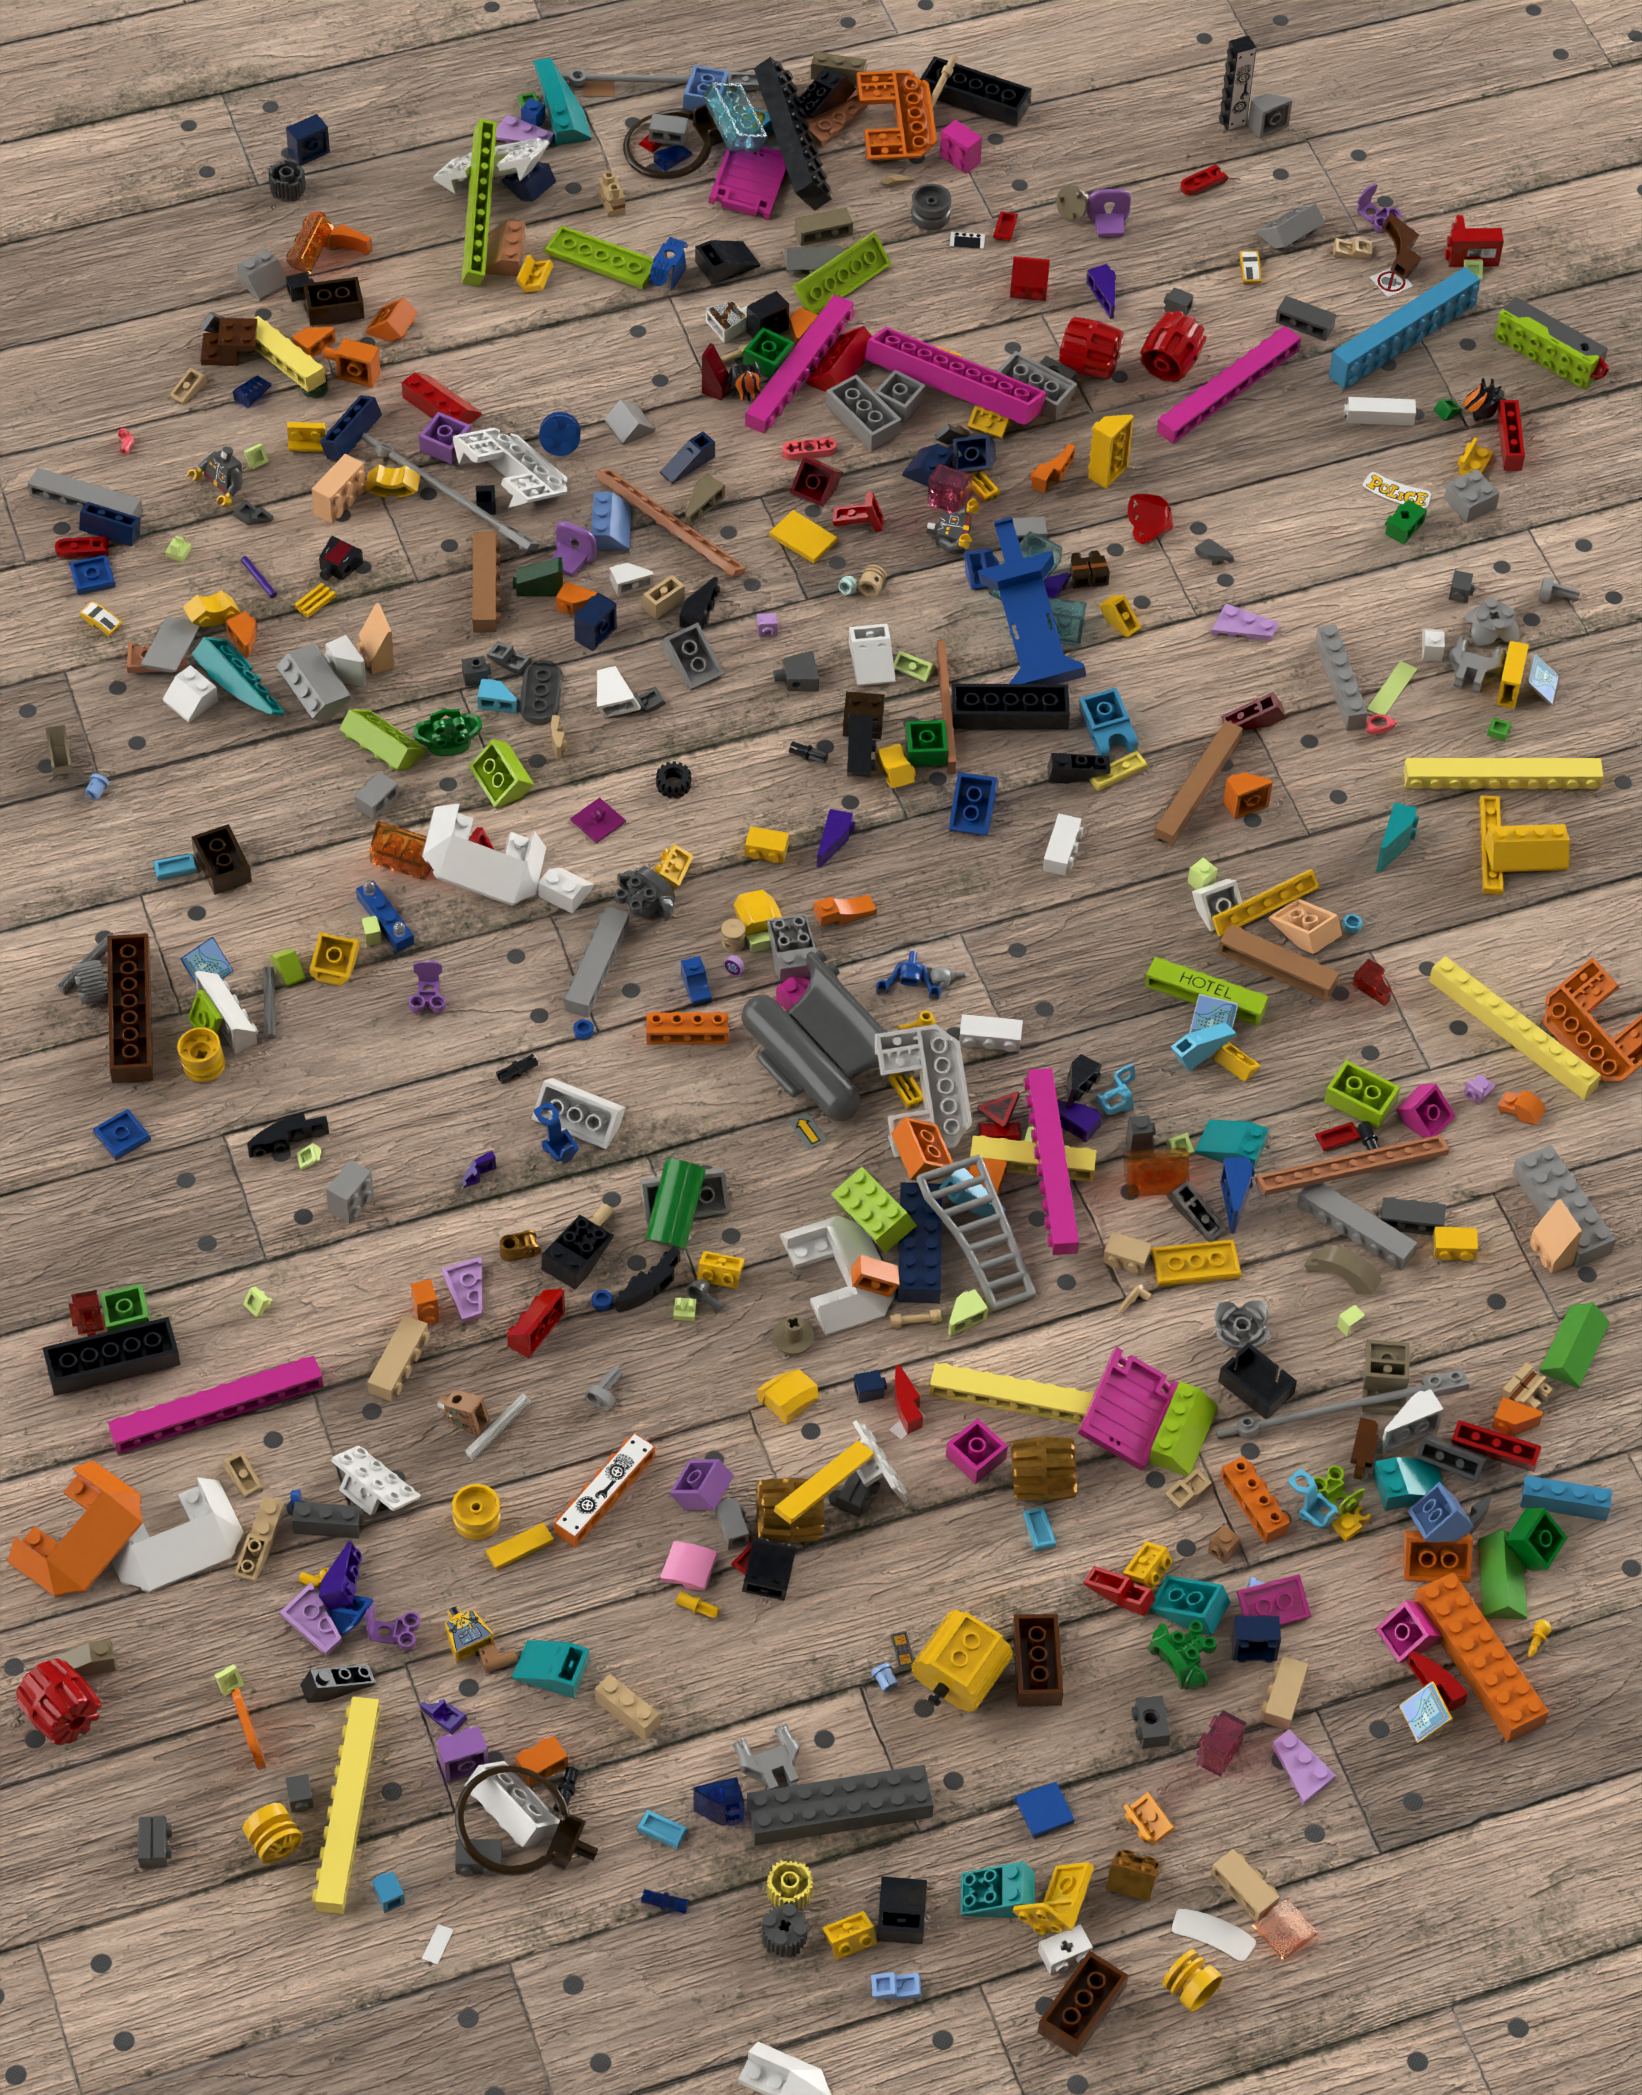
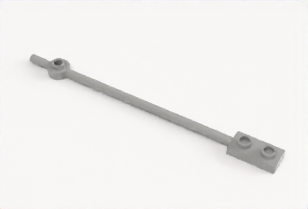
M573 69L569 74L561 73L564 80L569 81L574 86H582L586 81L688 83L690 76L586 74L582 69ZM729 72L726 83L728 84V89L760 90L755 72Z
M366 433L361 436L363 441L375 448L377 456L383 459L388 457L401 466H408L420 474L421 479L497 527L499 532L504 534L506 540L513 543L516 542L521 550L526 552L529 550L537 551L540 544L513 526L504 524L395 453V450L390 446L378 442Z
M1457 1370L1422 1378V1385L1365 1398L1260 1421L1253 1417H1244L1238 1421L1237 1426L1216 1430L1217 1438L1237 1434L1243 1438H1253L1259 1433V1429L1413 1396L1419 1391L1425 1392L1431 1389L1436 1397L1469 1390V1382L1464 1370Z

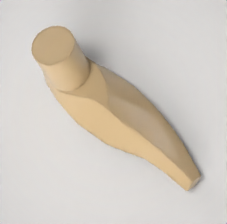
M894 174L884 177L880 183L894 186L904 182H913V178Z
M1143 1284L1137 1285L1119 1307L1118 1314L1135 1302L1138 1296L1148 1301L1151 1293L1142 1289Z

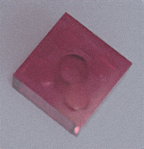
M937 464L929 478L927 504L950 513L957 512L966 507L968 501L971 500L973 476Z
M1222 1710L1219 1716L1215 1715L1209 1725L1211 1729L1208 1734L1204 1732L1198 1743L1200 1747L1196 1754L1199 1756L1197 1765L1219 1777L1223 1775L1241 1746L1246 1727L1245 1721Z

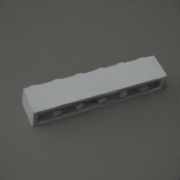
M37 468L28 482L29 495L31 497L73 510L81 511L87 502H91L136 517H140L143 512L141 499L135 496L122 494L118 491L109 490L49 470Z
M1336 625L1318 627L1315 643L1345 729L1347 731L1365 728L1367 710Z
M606 907L604 914L601 913L599 915L598 927L593 929L591 942L586 945L584 950V958L578 962L577 974L572 976L570 989L564 993L565 1011L589 1017L630 925L628 912Z
M1323 1183L1307 1186L1299 1193L1297 1206L1304 1212L1312 1214L1320 1222L1334 1228L1339 1234H1344L1352 1239L1355 1244L1368 1249L1373 1255L1387 1261L1390 1266L1402 1270L1414 1256L1417 1247L1416 1241Z

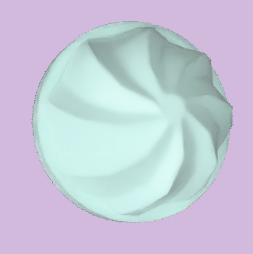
M844 576L838 585L841 593L845 595L855 593L858 586L857 579L853 576Z

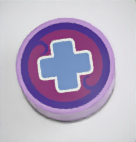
M729 956L724 962L725 969L734 976H739L745 969L743 961L737 956Z

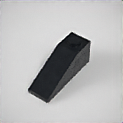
M1188 1180L1181 1182L1166 1195L1178 1212L1208 1242H1211L1226 1230Z

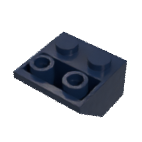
M539 161L533 170L521 181H519L517 173L506 175L501 179L502 183L519 199L532 202L556 183L549 163Z

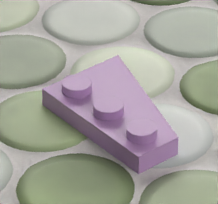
M1290 1729L1273 1742L1272 1747L1283 1768L1286 1769L1291 1779V1784L1296 1788L1302 1805L1306 1804L1335 1780L1336 1775Z

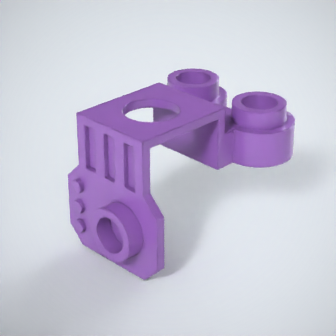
M1373 184L1372 186H1367L1362 194H1360L1357 202L1359 204L1357 211L1373 224L1374 230L1377 233H1383L1385 230L1382 229L1386 218L1393 214L1400 219L1401 212L1397 208L1388 209L1386 206L1379 210L1373 205L1371 199L1378 186ZM1373 209L1376 213L1373 216H1369L1366 214V210Z
M436 961L414 963V973L418 975L419 984L417 995H413L409 999L410 1010L414 1013H421L426 1006H430L434 1013L443 1012L446 1008V1000L443 996L439 995V975L442 973V964ZM425 986H432L435 990L423 991V988Z
M372 1603L371 1609L367 1608L365 1622H368L366 1631L369 1641L396 1644L398 1642L399 1648L404 1651H410L415 1647L416 1638L412 1632L420 1626V1617L417 1613L407 1612L402 1618H397L396 1623H388L375 1620V1603ZM409 1622L415 1623L414 1625H408ZM382 1627H387L391 1630V1634L386 1638L378 1635V1631ZM406 1641L411 1642L409 1645H404L403 1643Z

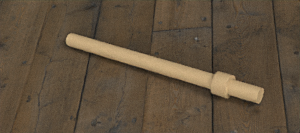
M954 54L951 55L947 65H944L941 71L942 75L931 95L932 108L948 77H951L954 71L953 67L958 59Z

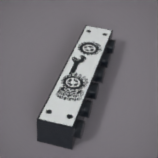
M1249 35L1230 40L1227 49L1226 72L1224 75V88L1222 89L1223 96L1220 103L1221 112L1219 114V121L1227 131L1247 125L1257 48Z

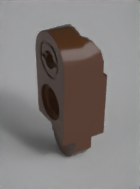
M1360 1417L1350 1463L1356 1464L1353 1478L1362 1480L1365 1466L1372 1467L1379 1436L1377 1435L1378 1424L1374 1420Z

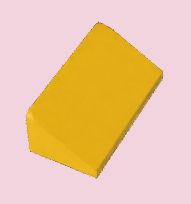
M1231 1043L1223 1045L1214 1056V1060L1243 1081L1248 1080L1261 1066Z

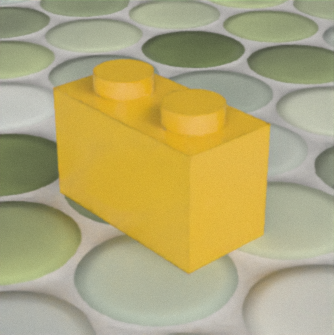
M750 826L745 843V857L784 864L789 846V833Z
M1435 1227L1432 1237L1434 1259H1441L1443 1261L1476 1260L1478 1252L1477 1228Z

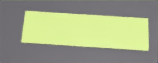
M1400 661L1367 709L1376 714L1386 715L1417 668Z

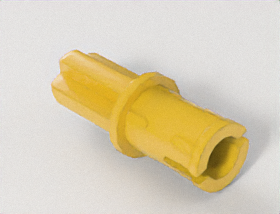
M680 1591L676 1599V1605L688 1608L694 1614L698 1612L711 1618H717L720 1611L719 1607L702 1601L701 1597L696 1598Z

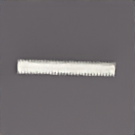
M522 1393L465 1450L471 1460L475 1459L479 1455L478 1453H481L482 1449L484 1450L488 1446L487 1444H490L491 1440L493 1441L497 1437L496 1435H499L500 1431L502 1432L507 1427V1424L509 1425L513 1421L512 1419H515L516 1415L518 1416L523 1411V1408L525 1409L529 1405L530 1400L525 1394Z

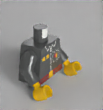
M226 446L222 450L214 451L198 465L199 468L197 470L190 469L187 472V476L195 474L192 481H199L204 471V476L226 495L218 496L217 503L222 504L223 507H230L232 504L231 497H234L237 491L241 490V485L243 484L242 464L233 456V449Z
M971 499L968 501L967 506L961 510L950 514H942L939 524L928 522L926 533L937 535L936 545L948 553L955 551L964 554L970 546L969 542H972L969 536L972 521L971 512L973 514L979 512L978 501Z

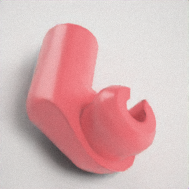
M121 428L117 432L119 439L123 443L120 452L127 455L134 444V438L129 431Z

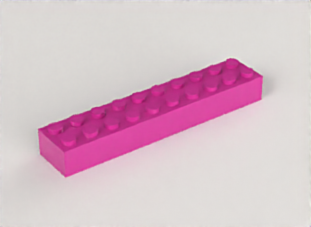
M888 327L883 328L868 339L865 359L871 361L872 364L881 365L889 371L897 370L925 385L934 387L938 391H944L955 398L964 399L970 404L981 406L987 411L998 413L1000 416L1015 420L1019 424L1026 425L1043 412L1047 392Z

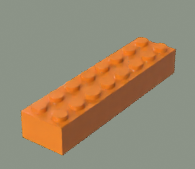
M1452 1572L1416 1589L1413 1601L1421 1604L1443 1636L1439 1639L1440 1643L1506 1741L1510 1742L1544 1725L1549 1714L1548 1709L1455 1573Z

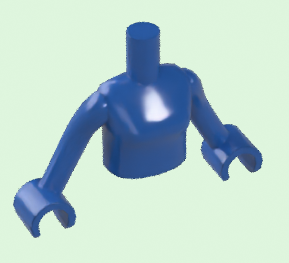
M916 951L909 952L908 961H902L896 965L887 981L880 980L876 984V993H878L879 989L883 988L886 990L885 994H888V987L895 981L899 973V982L907 986L920 985L922 975L923 981L929 990V999H931L932 994H937L938 1000L941 998V989L938 986L932 985L926 966L916 962Z

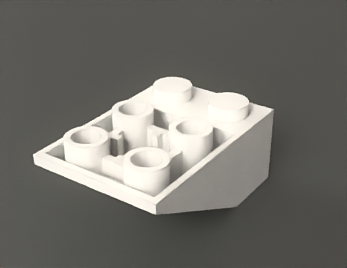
M888 624L849 627V647L857 687L896 683Z

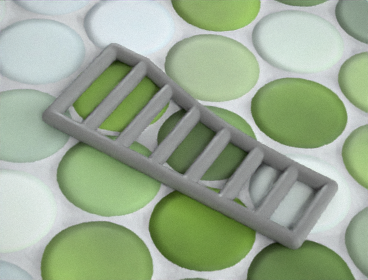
M975 1155L919 1174L916 1179L924 1200L936 1212L961 1246L979 1281L990 1310L997 1311L1036 1297V1290L982 1156ZM976 1164L980 1176L930 1192L926 1181ZM983 1183L988 1195L945 1210L936 1201V1199ZM988 1203H992L996 1213L959 1227L950 1218L953 1215ZM997 1222L1000 1223L1003 1233L971 1245L968 1244L963 1236L965 1233ZM1007 1241L1011 1253L979 1264L974 1252ZM1015 1260L1019 1272L991 1282L987 1281L983 1271ZM1023 1280L1026 1292L996 1302L992 1290Z

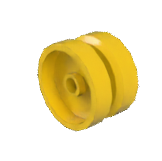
M469 1484L461 1488L454 1495L452 1501L453 1523L458 1534L466 1539L476 1541L484 1540L498 1530L501 1522L500 1502L498 1495L493 1489L487 1485Z

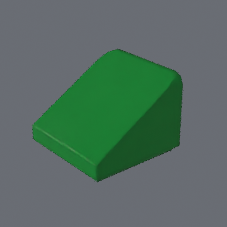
M1440 399L1434 407V412L1442 420L1446 421L1460 414L1462 409L1452 399Z

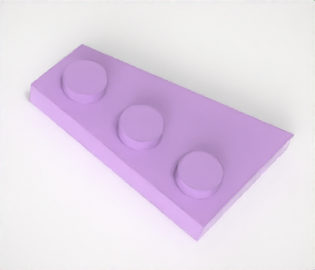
M507 115L496 130V141H506V144L540 138L542 141L548 140L550 144L554 139V133L511 115Z
M1225 604L1211 630V635L1218 636V633L1228 634V637L1242 635L1248 639L1271 641L1278 629L1279 622Z
M482 1256L442 1268V1275L462 1324L482 1318Z
M312 1583L280 1611V1616L325 1656H328L343 1642Z

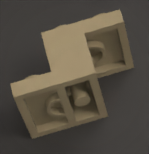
M1367 1339L1362 1398L1408 1387L1410 1343ZM1406 1397L1362 1407V1412L1397 1415L1406 1404Z

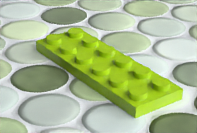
M562 225L545 248L546 255L643 289L649 281L651 266L654 261L651 257Z
M873 232L792 287L803 309L818 315L834 294L843 298L890 266L891 262L876 232Z

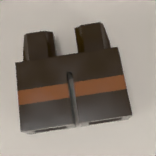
M1098 550L1089 552L1088 557L1082 558L1080 553H1072L1069 572L1072 576L1073 589L1090 587V582L1092 587L1109 585L1110 571L1104 555L1101 556Z

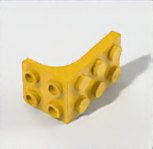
M1090 1862L1055 1866L1043 1903L1014 1906L1013 1913L1018 1916L1019 1920L1026 1922L1033 1928L1035 1933L1040 1935L1072 1931L1094 1866Z

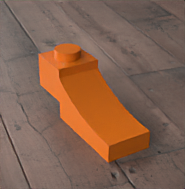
M321 221L314 229V241L321 247L329 250L331 248L352 249L367 255L372 251L371 237L343 224L335 228Z
M1068 443L1066 448L1053 460L1045 464L1040 463L1036 470L1033 469L1030 475V480H1032L1031 488L1045 493L1052 481L1060 483L1074 460L1076 446Z
M869 894L850 899H833L831 896L814 902L813 912L821 927L834 922H838L840 926L875 915L877 911Z

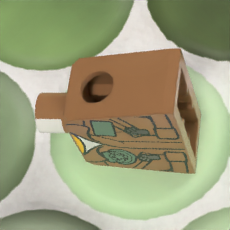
M456 1389L449 1397L442 1395L438 1400L437 1406L445 1410L448 1421L451 1424L477 1437L481 1435L490 1422L483 1397Z

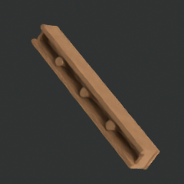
M1228 721L1223 723L1156 826L1154 840L1162 839L1169 843L1168 846L1172 847L1240 743L1242 727Z

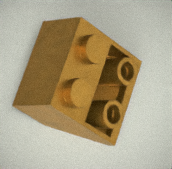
M1117 1850L1111 1864L1105 1889L1149 1902L1161 1862H1158L1151 1856H1137L1130 1850Z

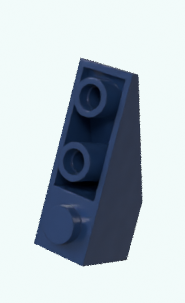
M704 431L688 440L660 471V474L671 484L677 482L715 457V441Z

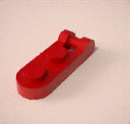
M1215 164L1184 178L1181 181L1180 190L1186 195H1194L1218 183H1225L1228 180V176L1221 172V168Z
M105 536L64 538L55 543V552L61 558L107 555L108 557L109 549L107 547L109 546V539Z

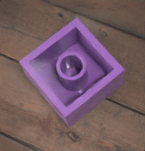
M437 412L419 435L420 451L453 465L457 460L453 436L470 433L471 425Z
M719 1459L689 1460L669 1494L684 1510H714L719 1504L723 1493L729 1487V1483L734 1475Z
M480 1726L475 1728L468 1727L462 1730V1732L453 1735L446 1734L436 1740L438 1762L446 1783L471 1776L478 1765L489 1763L488 1748Z

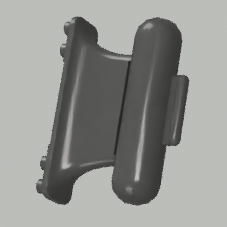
M821 950L816 953L811 951L806 955V966L811 974L810 982L799 1001L785 1011L770 996L758 995L749 999L744 1005L741 1020L745 1028L764 1047L757 1054V1060L791 1097H797L804 1091L827 1117L834 1121H844L853 1117L861 1103V1096L850 1079L866 1070L879 1067L878 1055L875 1054V1034L888 1031L883 1029L837 978V975L840 974L838 968L834 964L829 967L824 964L827 960L825 954ZM914 1070L901 1073L905 1077L911 1078L914 1075Z

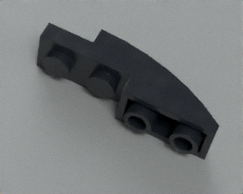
M303 1113L270 1125L247 1142L249 1158L261 1157L275 1152L280 1153L290 1149L289 1142H298L303 1139L329 1134L327 1117L322 1116L306 1120Z
M673 1246L669 1252H664L660 1262L656 1266H652L648 1274L640 1271L637 1276H633L624 1291L621 1290L616 1295V1311L620 1313L638 1307L664 1291L674 1281V1268L680 1262V1250Z

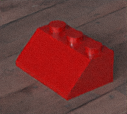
M543 1290L539 1296L534 1297L530 1308L522 1312L515 1326L509 1328L506 1335L508 1347L530 1358L565 1314L564 1290Z

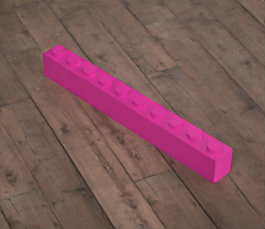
M835 294L746 411L745 426L763 434L773 427L775 419L782 415L784 407L791 403L793 395L799 392L804 380H808L813 368H817L820 359L827 354L830 345L836 342L839 333H842L848 321L853 319L855 314L853 310L854 302Z
M1286 326L1276 330L1272 336L1264 339L1260 345L1250 349L1245 356L1238 358L1234 364L1226 367L1218 376L1211 378L1207 384L1200 386L1195 393L1188 395L1180 404L1173 406L1169 412L1161 415L1157 421V432L1174 444L1298 352L1301 337Z
M1053 1069L1028 1070L1027 1078H1024L1023 1083L1024 1090H1028L1026 1105L1027 1108H1031L1029 1124L1033 1125L1034 1128L1031 1130L1032 1142H1036L1034 1158L1038 1159L1039 1162L1036 1165L1037 1177H1041L1039 1192L1044 1195L1042 1211L1046 1212L1047 1217H1044L1045 1230L1049 1229L1047 1246L1051 1247L1052 1255L1078 1254L1079 1239Z
M314 1356L303 1357L298 1361L281 1364L277 1368L263 1370L249 1377H241L236 1381L220 1384L206 1391L201 1390L187 1397H179L169 1403L158 1404L144 1411L139 1410L125 1417H117L108 1422L109 1432L116 1452L120 1454L322 1388V1374Z

